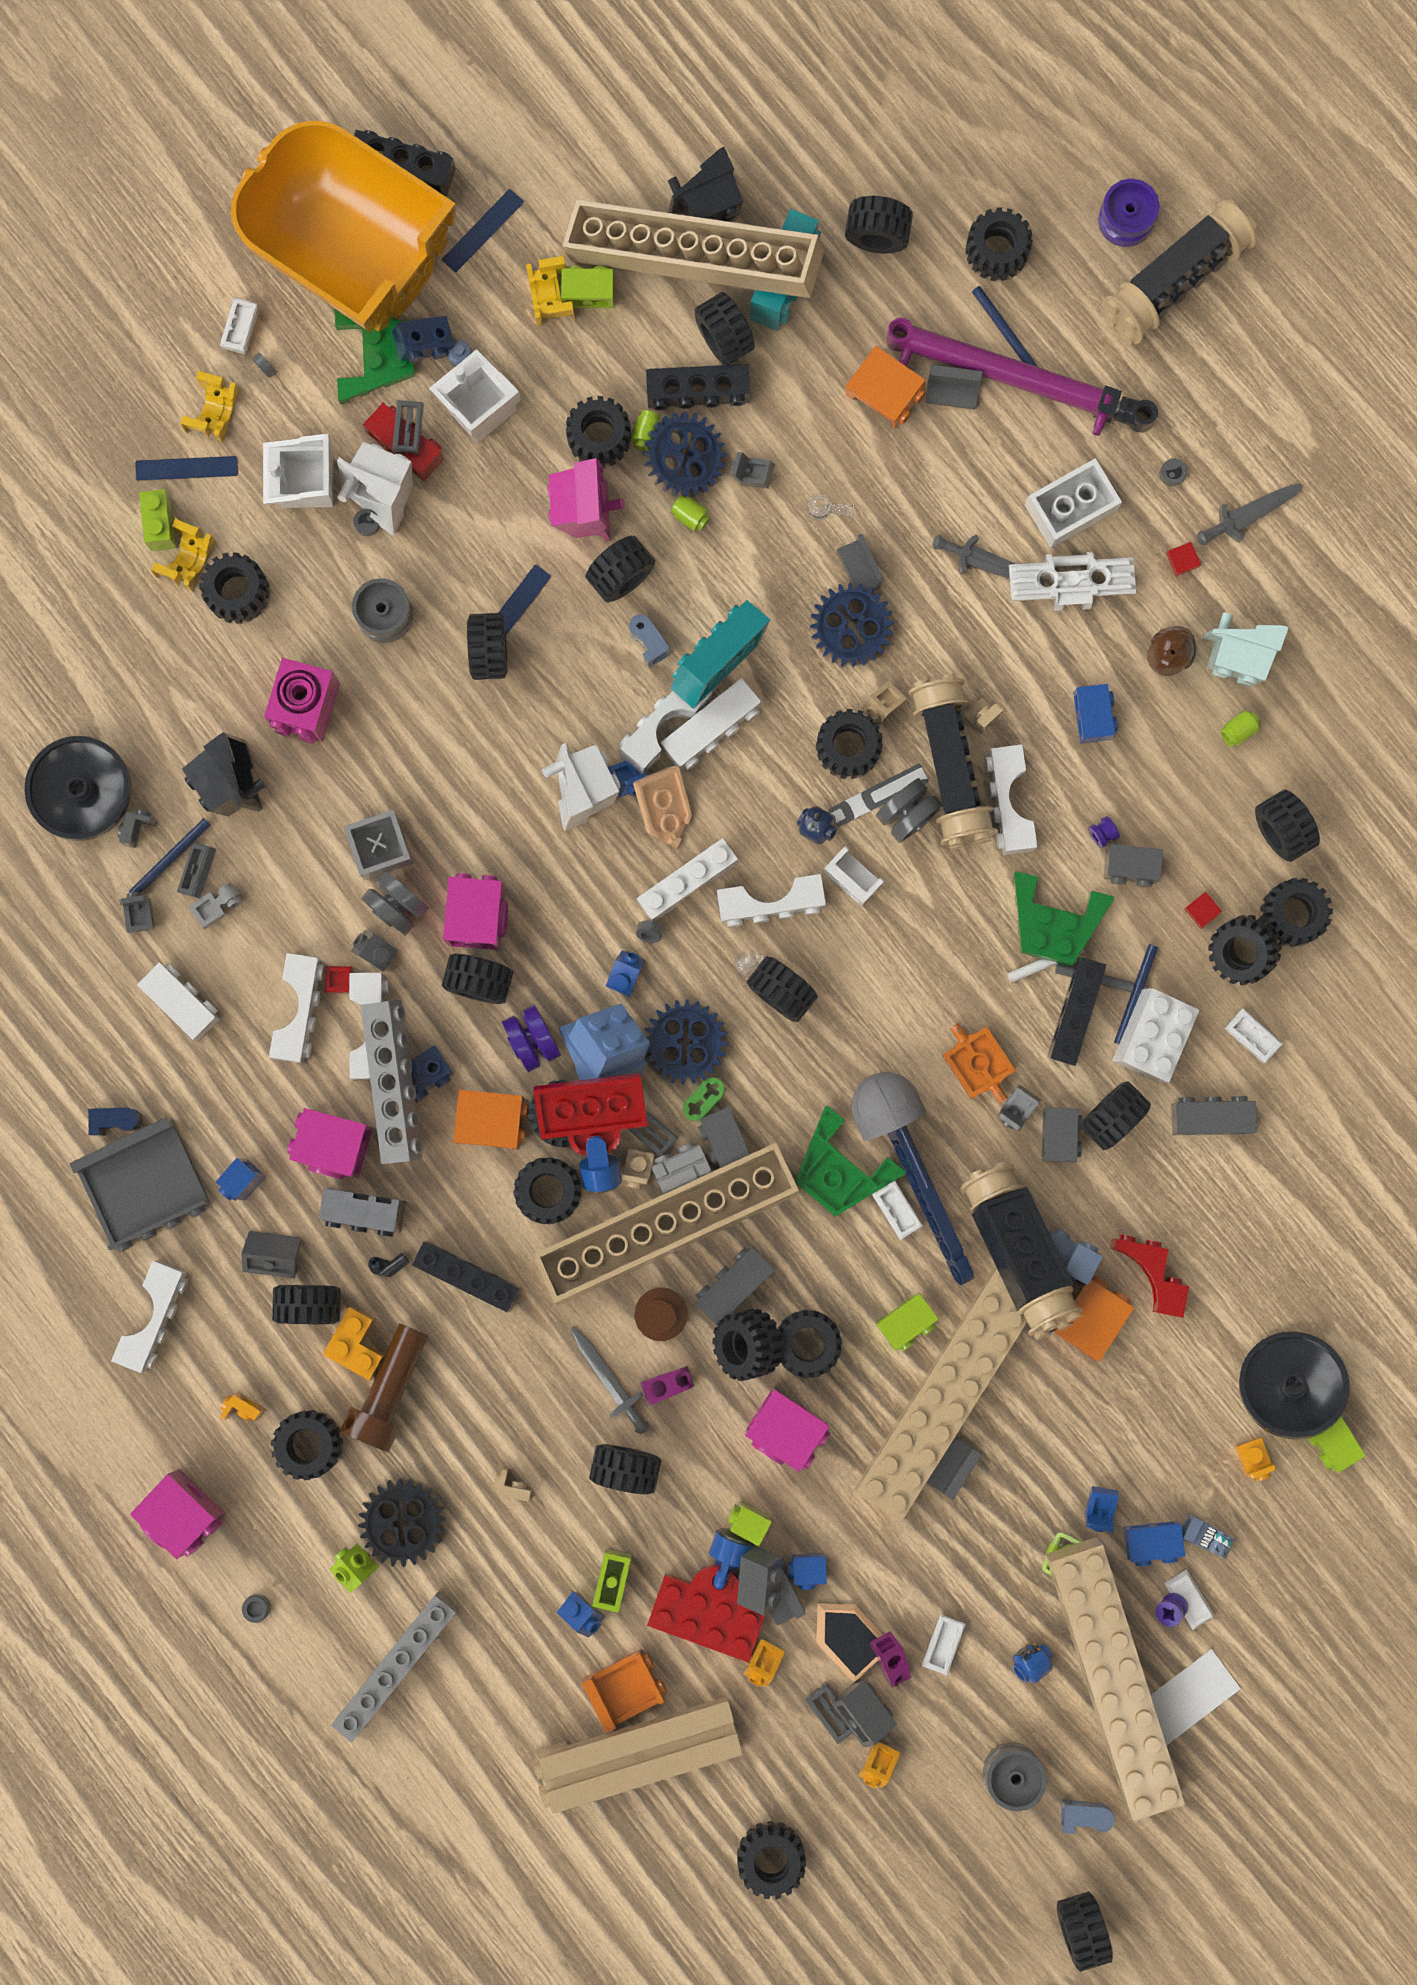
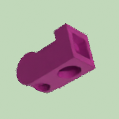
M688 1366L640 1382L648 1405L658 1403L695 1386Z
M891 1631L869 1642L881 1666L883 1675L891 1688L912 1678L903 1648Z

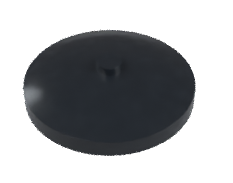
M70 736L52 742L37 754L27 771L24 792L28 809L41 827L62 839L84 841L102 836L119 823L129 806L132 784L125 762L114 749L95 738Z
M1281 1332L1263 1339L1247 1354L1240 1371L1239 1391L1244 1408L1258 1426L1281 1438L1301 1440L1318 1436L1337 1423L1348 1402L1350 1382L1344 1362L1329 1344L1310 1334Z

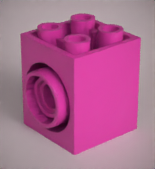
M282 657L264 718L270 724V727L275 729L274 732L289 737L290 733L299 735L300 740L308 743H315V740L323 742L340 682L333 671Z
M456 873L455 877H448L443 941L451 947L501 950L502 937L506 935L508 922V901L505 900L506 888L503 882L499 881L497 876L482 875V879H473L470 874Z
M304 1108L303 1113L299 1112L295 1122V1128H298L295 1139L291 1138L287 1153L290 1154L289 1160L306 1164L309 1171L342 1180L345 1175L359 1178L373 1127Z
M775 1387L772 1388L744 1431L745 1436L752 1440L751 1445L778 1464L783 1465L785 1462L798 1472L803 1467L805 1469L809 1468L815 1458L814 1449L817 1445L822 1447L830 1435L829 1430H827L829 1425L826 1421Z
M180 1469L168 1473L130 1513L140 1524L143 1532L158 1546L166 1549L176 1560L184 1555L188 1558L191 1554H194L204 1544L202 1538L213 1534L223 1522L220 1518L225 1514Z

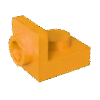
M238 1392L233 1394L232 1397L228 1395L220 1407L223 1411L220 1418L223 1420L228 1419L234 1409H237V1415L247 1421H251V1419L257 1420L262 1416L265 1408Z
M1261 1437L1235 1446L1246 1477L1261 1481L1271 1477L1270 1472L1277 1470L1275 1464L1271 1463Z
M761 1639L743 1675L747 1676L748 1681L752 1684L767 1687L773 1680L785 1651Z
M878 1742L872 1746L864 1767L859 1771L858 1776L863 1778V1782L870 1787L883 1788L890 1780L900 1752Z

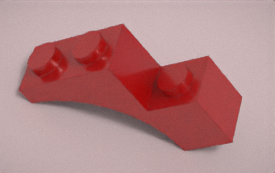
M1120 1234L1119 1239L1113 1238L1110 1249L1130 1257L1141 1267L1147 1276L1153 1294L1152 1312L1184 1318L1189 1286L1182 1285V1279L1166 1277V1281H1163L1169 1249L1161 1248V1242L1146 1240L1145 1244L1136 1243V1237Z

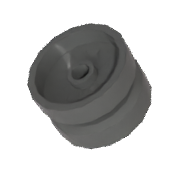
M385 578L372 579L364 583L355 592L352 601L353 616L362 632L368 638L380 643H389L402 638L409 631L413 621V608L404 589L395 581Z
M920 778L915 779L899 791L875 815L884 826L900 819L891 830V835L898 843H902L912 834L921 830L943 807L935 796H929L920 803L918 802L926 794L928 788Z
M384 871L376 882L386 895L383 897L376 890L368 889L361 900L372 908V912L389 927L393 926L406 936L414 925L404 914L405 910L414 917L421 918L429 907L398 880Z
M1008 1742L1000 1744L991 1750L984 1761L982 1773L985 1786L998 1805L1006 1810L1019 1812L1028 1810L1039 1803L1046 1790L1047 1778L1045 1769L1033 1750L1020 1743ZM1019 1774L1018 1777L1014 1776L1011 1780L1012 1775Z

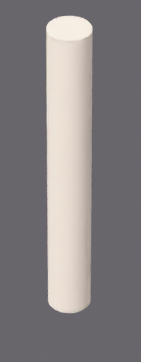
M1040 959L1007 974L1012 983L1057 963Z

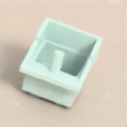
M1223 612L1218 629H1212L1205 633L1202 638L1214 642L1207 669L1213 670L1212 675L1219 678H1238L1237 683L1248 687L1264 682L1276 653L1281 651L1288 627L1283 625H1256L1255 629H1229L1233 615Z

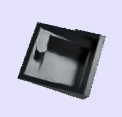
M725 147L719 148L700 165L701 171L682 187L677 177L668 180L674 194L671 197L668 213L677 214L681 212L685 216L726 222L737 220L743 199L733 176L734 167Z
M222 732L204 745L205 750L182 768L186 775L184 779L187 785L192 790L197 791L201 797L199 802L207 812L210 811L229 817L242 807L258 812L263 809L258 793L267 786L261 778L254 782L251 772L254 769V765L244 739Z

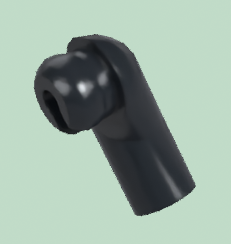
M400 1253L391 1261L379 1257H372L368 1261L370 1271L375 1275L392 1277L409 1264L408 1259L403 1253Z

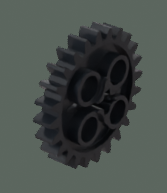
M400 1477L395 1486L390 1479L387 1481V1489L381 1484L377 1486L379 1495L374 1492L368 1494L372 1502L364 1501L362 1503L368 1510L359 1513V1516L365 1518V1521L359 1523L358 1527L366 1529V1532L360 1535V1538L369 1539V1542L364 1546L365 1549L372 1546L375 1548L372 1557L379 1553L382 1554L381 1563L385 1562L387 1558H391L392 1567L395 1566L398 1560L401 1561L402 1567H406L408 1559H410L413 1565H416L418 1563V1555L423 1560H426L428 1557L425 1550L434 1553L436 1549L432 1543L442 1542L437 1533L445 1532L446 1529L439 1526V1523L446 1521V1517L439 1516L438 1513L444 1509V1506L436 1507L435 1503L440 1497H430L432 1488L424 1492L422 1490L424 1482H420L415 1487L413 1486V1478H410L407 1485H404L403 1479ZM399 1498H402L404 1501L403 1519L409 1522L404 1527L405 1546L401 1545V1524H396V1521L401 1517ZM410 1501L420 1503L422 1507L420 1514L415 1515L409 1511L408 1505ZM383 1503H391L394 1506L395 1512L393 1516L383 1514ZM413 1528L420 1529L423 1533L422 1541H413L410 1537V1530ZM385 1530H391L396 1534L395 1543L385 1542L383 1538Z

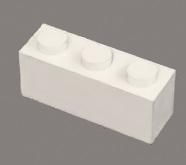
M159 962L137 986L192 1040L199 1042L220 1020L215 1014L218 1010L208 1000L203 1003L197 997L200 992L191 983L187 982L184 984L178 978L181 975L180 972L170 963L165 966Z

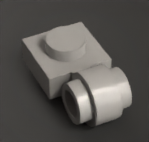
M228 883L218 890V898H215L213 893L209 892L189 906L202 928L207 929L227 915L222 908L223 906L233 909L242 902V894L236 886Z

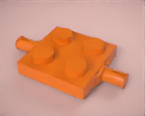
M959 1022L949 1028L958 1042L951 1050L943 1054L942 1057L970 1100L980 1093L990 1090L998 1103L1007 1099L1008 1096H1006L999 1084H1001L1005 1077L1016 1070L988 1027L986 1026L979 1032L968 1036Z

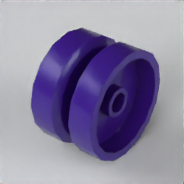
M1138 179L1120 180L1112 185L1104 197L1098 216L1099 229L1105 239L1114 245L1122 247L1136 246L1143 242L1152 231L1158 217L1160 208L1158 195L1150 185Z
M535 1004L524 1009L522 1012L528 1027L523 1028L519 1019L514 1015L501 1021L515 1055L522 1061L528 1073L539 1068L541 1065L536 1050L540 1049L545 1060L549 1062L561 1056Z

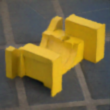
M563 254L559 257L538 259L540 270L532 271L531 264H526L537 326L542 325L541 319L549 317V323H551L550 319L569 315H573V320H575L572 301L562 303L557 275H562V268H565Z
M198 369L196 380L200 387L206 389L205 405L202 413L199 416L197 415L196 419L183 415L180 425L185 433H187L188 428L205 433L207 438H209L210 433H214L217 441L223 442L240 390L234 382H231L229 388H226L227 383L223 376H215Z
M175 517L172 527L177 534L182 535L179 552L175 560L169 563L167 567L155 562L151 572L156 578L161 574L173 579L177 586L180 585L181 581H184L183 585L187 590L193 591L213 548L215 539L208 533H206L204 539L201 538L203 532L200 527H194Z

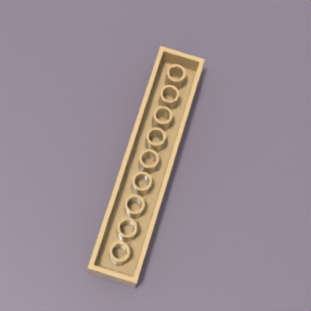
M576 200L562 245L572 262L811 298L824 254V248L819 236L815 234Z
M774 1143L533 1254L554 1303L559 1306L799 1195V1190L777 1143Z
M996 1265L854 1488L858 1494L901 1522L1027 1323L1025 1316L1019 1315Z
M1095 1537L1045 1554L1127 1813L1132 1821L1135 1822L1185 1805L1103 1544Z

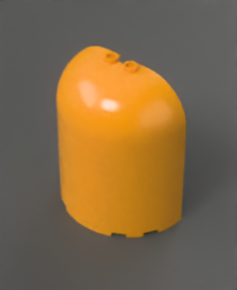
M305 121L284 129L271 141L267 148L264 147L259 152L257 161L260 162L255 169L248 167L244 171L242 180L238 184L231 202V218L234 228L244 245L257 257L367 331L372 332L373 329L381 331L388 327L390 318L398 319L406 311L435 270L432 268L435 263L436 255L441 256L449 240L446 234L448 232V225L451 227L454 224L456 203L335 124L324 121Z

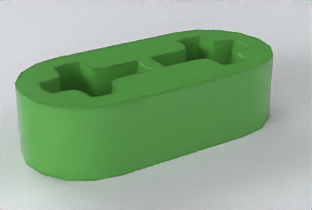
M717 1078L706 1079L684 1103L683 1112L686 1118L691 1121H699L704 1118L724 1094L723 1083ZM717 1083L719 1085L717 1088L719 1094L717 1096L712 1094L706 1100L703 1097L708 1091L706 1085ZM700 1100L704 1101L699 1108L702 1112L699 1116L697 1114L692 1116L688 1114L690 1112L688 1107L690 1103L696 1105Z

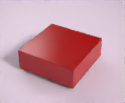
M1192 542L1166 552L1176 577L1201 566Z
M1206 891L1184 908L1200 929L1222 912Z
M325 966V993H350V973H352L353 967Z

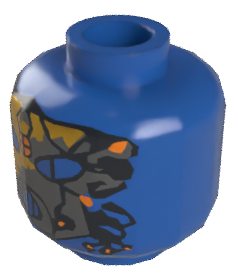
M1029 1642L1014 1654L1012 1669L1024 1683L1030 1682L1035 1684L1052 1670L1051 1658L1053 1655L1044 1644L1038 1645L1037 1643Z

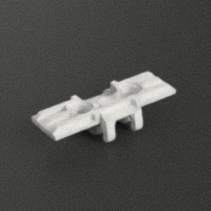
M1086 552V555L1054 557L1051 554H1045V563L1009 565L1011 601L1055 599L1054 611H1062L1065 605L1082 604V610L1091 609L1093 596L1136 594L1133 557L1095 560L1093 552ZM1086 565V570L1056 572L1054 567ZM1094 572H1102L1105 575V582L1102 584L1094 583L1091 579ZM1046 575V578L1051 581L1052 586H1042L1039 581L1040 576Z

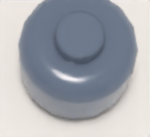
M462 340L454 341V347L447 350L448 360L453 367H456L473 353L471 346Z

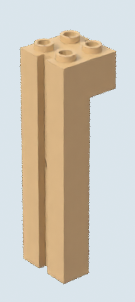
M724 1697L570 1745L563 1741L534 1750L536 1758L531 1759L535 1776L543 1782V1785L538 1786L542 1803H544L545 1808L550 1807L552 1813L555 1814L741 1756L742 1751L733 1724L734 1720L729 1701Z

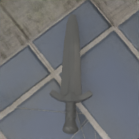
M1295 484L1279 489L1227 513V504L1220 505V524L1208 530L1199 531L1197 534L1198 542L1201 545H1207L1211 539L1226 533L1233 540L1240 543L1244 535L1240 534L1239 530L1294 497L1301 490V485Z
M977 534L972 536L964 547L945 540L942 535H937L933 539L932 546L935 550L942 549L960 556L958 562L960 574L966 573V565L1010 579L1009 565L1015 563L974 546L973 544L979 540ZM1040 577V584L1044 586L1045 580Z

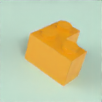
M354 1306L349 1307L322 1355L367 1380L374 1379L385 1354L367 1345L364 1341L376 1318Z

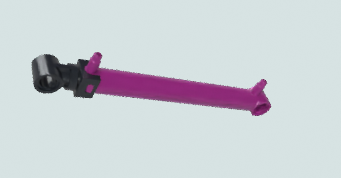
M896 318L888 326L887 345L894 351H902L899 362L906 367L909 364L912 353L956 368L982 371L983 377L1093 413V418H1096L1093 429L1095 436L1101 434L1105 423H1110L1115 413V421L1129 425L1132 430L1139 433L1150 430L1158 416L1157 406L1150 400L1138 401L1123 396L1119 403L1122 394L1121 390L1106 385L1102 389L914 326L905 318ZM901 331L906 337L897 338L893 333ZM1143 412L1147 414L1149 419L1142 420L1138 417L1137 413Z

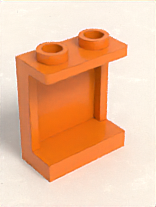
M877 346L873 348L845 386L848 397L854 401L856 398L889 420L891 426L895 429L900 423L902 425L906 423L911 415L910 409L915 403L919 404L927 393L925 390V379Z
M459 1090L453 1143L519 1150V1144H524L525 1129L521 1128L522 1118H527L528 1102H524V1097L520 1095Z
M1094 1276L1088 1285L1081 1287L1074 1298L1077 1307H1082L1084 1310L1082 1317L1073 1321L1074 1325L1065 1330L1053 1329V1333L1095 1361L1100 1362L1134 1307L1128 1304L1130 1302L1128 1297L1118 1291L1114 1295L1106 1289L1107 1283Z
M641 1649L589 1675L582 1681V1686L606 1733L616 1729V1725L658 1703L660 1705L665 1702L664 1694L667 1693L666 1688L660 1678L655 1679L651 1671L655 1668L649 1654L643 1655Z

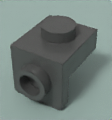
M738 452L735 461L732 463L731 476L742 486L768 489L775 464L771 460L748 458L743 452Z
M136 809L135 813L126 812L124 823H121L118 828L119 842L124 846L136 848L141 824L156 826L157 821L151 817V813Z
M133 892L126 894V898L119 899L120 905L124 909L127 933L155 929L151 898L142 895V892Z
M364 930L363 933H360L353 942L354 947L351 952L384 972L398 950L373 933Z
M1019 1084L1001 1108L998 1117L1006 1127L1010 1129L1015 1128L1017 1131H1020L1041 1099Z

